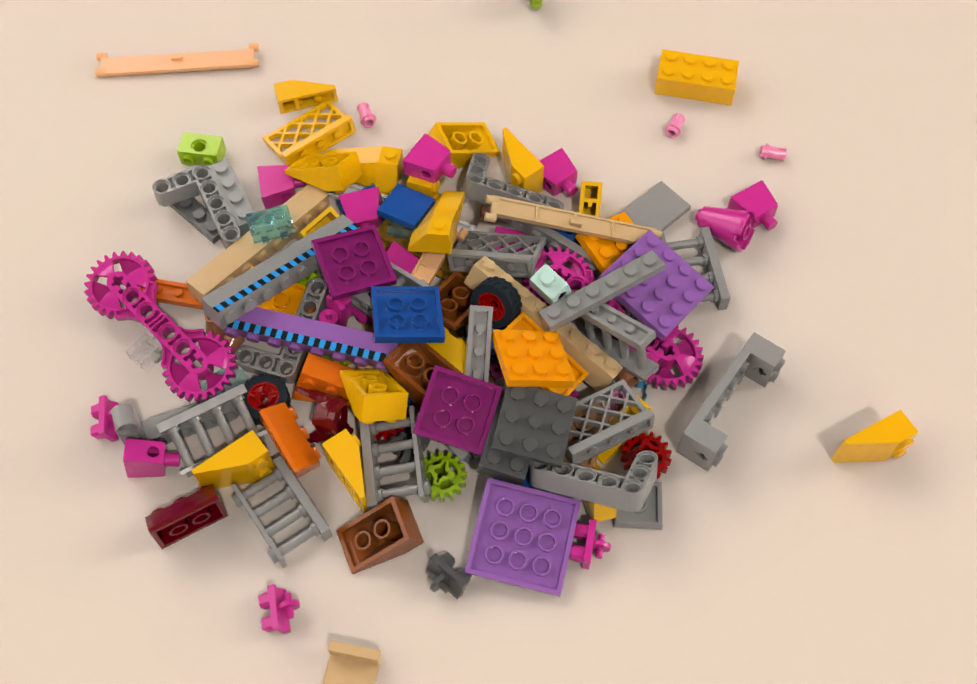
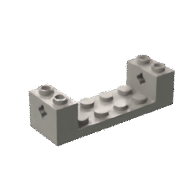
M754 332L683 432L676 452L707 472L712 465L717 467L728 447L725 444L728 435L713 427L710 423L713 417L716 418L723 408V403L725 400L728 401L734 392V387L736 384L739 385L744 376L764 388L769 381L774 383L785 363V360L782 358L786 350Z

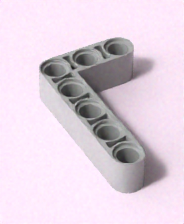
M483 153L473 154L461 192H465L466 199L491 206V204L485 203L486 195H498L500 197L563 209L564 204L560 200L487 177L486 173L490 158Z
M197 165L158 179L153 183L154 195L161 206H170L200 195L225 249L242 237L240 229L209 166Z
M314 278L309 281L296 316L319 321V314L326 309V296L329 295L324 279ZM324 288L321 293L315 294L317 289ZM310 308H316L315 312L307 313ZM243 346L236 350L235 355L238 359L236 362L244 371L256 375L270 374L274 377H279L284 383L293 384L299 379L308 352L302 350L301 353L292 354V351L284 346L279 356ZM246 356H251L248 362L243 363ZM272 362L269 368L263 369L265 363ZM287 368H293L290 374L284 375Z
M205 399L201 400L200 403L195 402L141 421L133 406L128 403L114 406L111 409V415L116 433L124 445L126 438L160 441L169 444L173 442L170 435H167L166 432L161 434L156 424L205 402ZM231 401L222 404L224 408L222 411L227 422H231L239 417L240 414L235 404H232ZM209 411L200 415L202 418L200 421L205 430L219 426L214 415L210 414ZM188 422L179 425L180 430L178 431L182 439L196 434L192 424L189 425Z
M647 450L639 452L626 477L564 461L561 468L530 461V484L535 488L627 512H637L642 509L657 479L658 455Z

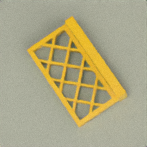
M327 100L262 138L264 143L285 165L291 166L302 156L320 154L353 135L356 131L352 117L348 114L344 115ZM327 108L330 109V113H321ZM308 119H314L313 123H305ZM319 119H328L327 123H318ZM292 128H298L297 132L288 131ZM303 128L311 129V131H310V132H302V129H303ZM275 138H281L280 142L271 141ZM286 138H295L294 142H285Z

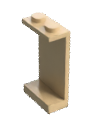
M330 640L328 648L330 658L323 684H376L382 659L380 650Z

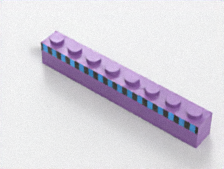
M259 307L254 308L222 328L225 332L224 334L231 338L241 336L253 343L263 341L272 347L280 348V346H285L297 353L307 351L320 357L325 355L337 362H345L347 360L359 367L373 366L381 372L389 371L382 362L401 344L375 343L374 333Z

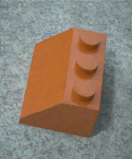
M283 402L259 411L262 424L296 479L320 466L318 459L322 457L316 446L311 447L307 439L310 436L304 426L299 427L296 419H298V416L292 406L288 408L286 403Z

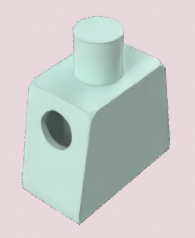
M547 264L543 265L530 278L529 286L549 305L572 294L568 283Z

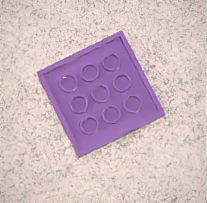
M649 230L605 270L598 279L653 250L665 263V270L620 294L615 299L645 326L656 331V336L663 341L712 291L714 286Z
M487 478L464 573L560 597L581 500Z

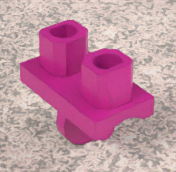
M330 294L327 295L326 309L320 312L319 321L346 327V320L352 317V310L349 307L352 305V299L345 297L332 301Z
M106 395L100 396L99 403L91 406V415L98 420V424L90 427V435L96 439L106 438L114 442L118 440V435L112 419L111 409L119 403L110 401Z
M590 519L589 524L576 523L573 538L586 540L585 547L572 545L570 560L582 563V568L589 569L592 550L596 551L595 558L602 559L603 552H609L611 549V544L605 541V534L599 533L598 539L594 540L597 520Z
M275 584L268 585L267 592L258 596L261 609H270V616L263 617L261 620L262 630L268 633L276 631L283 634L290 633L289 619L294 618L293 611L300 608V601L292 600L291 593H286V589L277 588Z

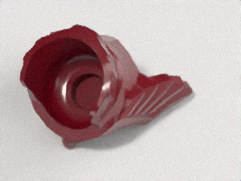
M297 387L296 392L316 400L317 403L312 417V424L316 429L309 434L310 438L307 439L310 444L332 438L344 429H347L350 435L353 433V428L347 423V405L350 404L349 401H346L342 396Z

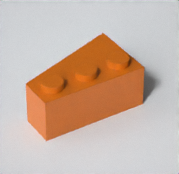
M308 353L292 399L316 403V400L296 392L297 387L342 396L346 401H349L340 377V370L356 369Z

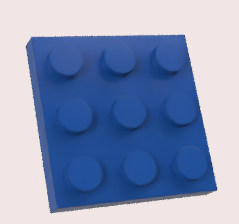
M371 286L375 343L445 342L439 287Z

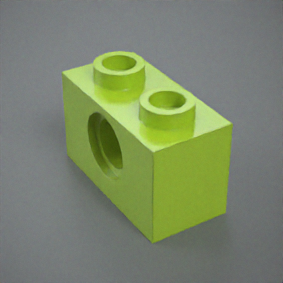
M183 132L177 149L181 164L189 166H209L223 160L226 152L223 137Z

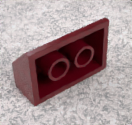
M211 484L198 488L195 493L187 497L176 499L173 504L165 508L154 510L145 519L150 535L160 548L164 549L227 517L228 514L216 489Z

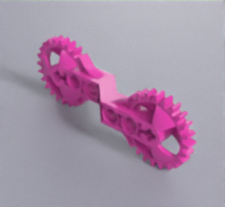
M558 246L557 251H553L552 247H549V252L547 253L542 250L535 265L536 273L545 265L544 261L550 260L553 263L550 268L568 283L572 293L576 292L572 289L579 290L594 282L593 271L589 270V263H584V257L577 259V252L569 254V248L565 252H561L560 246ZM566 261L572 263L570 269L563 266ZM521 277L522 286L527 288L547 306H550L529 286L530 278ZM614 298L606 302L607 305L626 315ZM677 326L663 341L656 336L650 343L652 346L645 348L646 357L659 364L658 369L661 370L657 375L652 374L648 378L647 385L654 382L655 389L663 385L664 391H666L668 385H671L673 390H676L677 384L684 388L686 381L691 384L693 378L698 377L699 370H701L704 355H701L703 347H698L699 339L692 340L694 333L685 334L686 327L680 331L678 330L679 326ZM611 335L612 338L619 341L618 338ZM676 338L681 339L678 346L673 342ZM628 345L629 348H631V349H633V350L636 351V349H635L634 347ZM676 363L682 374L680 377H675L670 371L675 367Z
M124 251L121 252L120 256L113 252L112 258L109 259L107 255H104V262L97 260L99 265L97 268L90 267L94 273L86 274L90 280L84 283L88 288L84 291L88 296L86 300L101 316L106 314L109 319H112L114 316L117 321L132 320L139 322L159 340L163 350L161 367L166 370L162 375L168 378L165 384L168 387L171 386L170 390L173 393H177L180 399L185 396V399L191 402L194 397V400L200 403L201 397L207 401L210 399V395L217 396L218 391L226 392L224 389L225 385L232 386L229 378H236L232 370L238 369L236 363H233L238 359L233 354L235 351L232 346H229L230 343L226 339L223 340L220 334L215 336L212 331H209L206 336L203 329L189 330L181 328L161 311L157 304L158 285L154 282L157 280V277L153 274L155 271L147 260H144L141 255L136 257L133 252H130L128 256ZM120 263L122 272H115L114 265ZM99 277L107 278V286L97 282ZM121 284L126 287L124 291L119 287ZM138 297L137 301L131 303L133 298ZM121 302L126 306L125 308H122ZM149 311H153L150 316L145 317ZM175 333L173 338L167 339L169 334ZM190 348L188 353L181 355L183 349ZM177 359L182 365L174 363ZM197 360L202 367L199 369L193 362ZM214 366L226 370L225 374H213ZM199 380L207 381L208 390L202 391Z

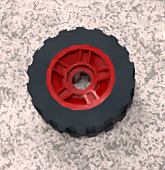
M497 276L493 278L488 277L472 291L473 294L470 298L471 305L493 307L492 328L496 327L498 329L505 328L519 316L522 302L517 292L518 290L512 286V283Z
M260 374V376H254L245 382L244 386L247 393L243 394L245 397L243 401L255 425L264 427L260 419V410L283 402L286 403L288 408L291 407V397L288 388L279 377H274L270 374Z

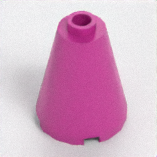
M704 206L697 211L695 220L700 228L709 227L712 236L740 253V249L745 250L751 241L755 231L751 227L753 222L757 223V214L752 211Z

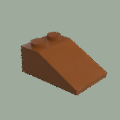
M456 271L439 286L443 323L454 331L468 325L469 306L471 305L470 298L473 294V290L464 283L466 277Z
M401 343L382 362L396 381L408 392L412 402L419 408H421L435 365L463 374L427 343Z
M395 496L388 498L336 530L351 574L406 554L424 543L408 500Z

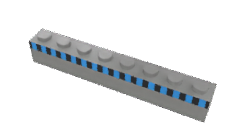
M339 216L202 297L204 314L222 329L318 270L320 267L313 251L311 240L359 229L360 227L346 216Z

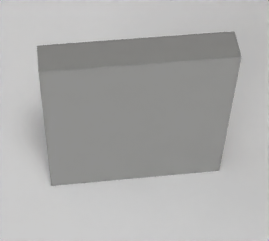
M662 482L654 483L641 510L627 512L616 509L614 527L662 530Z

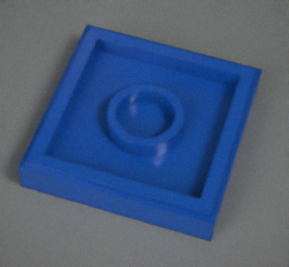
M397 184L378 208L377 215L415 230L435 204V199Z

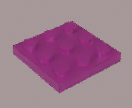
M376 225L311 240L313 251L332 301L371 291V286H391L397 284V278Z
M435 365L412 434L481 456L503 387Z

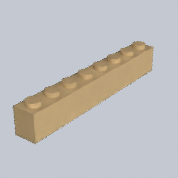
M310 184L306 185L238 241L234 242L186 281L190 295L202 303V297L245 273L251 266L255 267L270 258L277 251H280L285 244L295 239L301 230L330 206L329 194Z
M484 256L473 265L464 281L468 287L474 290L488 277L493 278L497 276L498 278H504L518 290L517 292L522 302L521 313L524 312L543 331H549L538 314L539 311L548 307L544 302L488 257ZM569 323L555 330L558 332L564 350L589 373L584 381L597 392L610 386L624 368Z

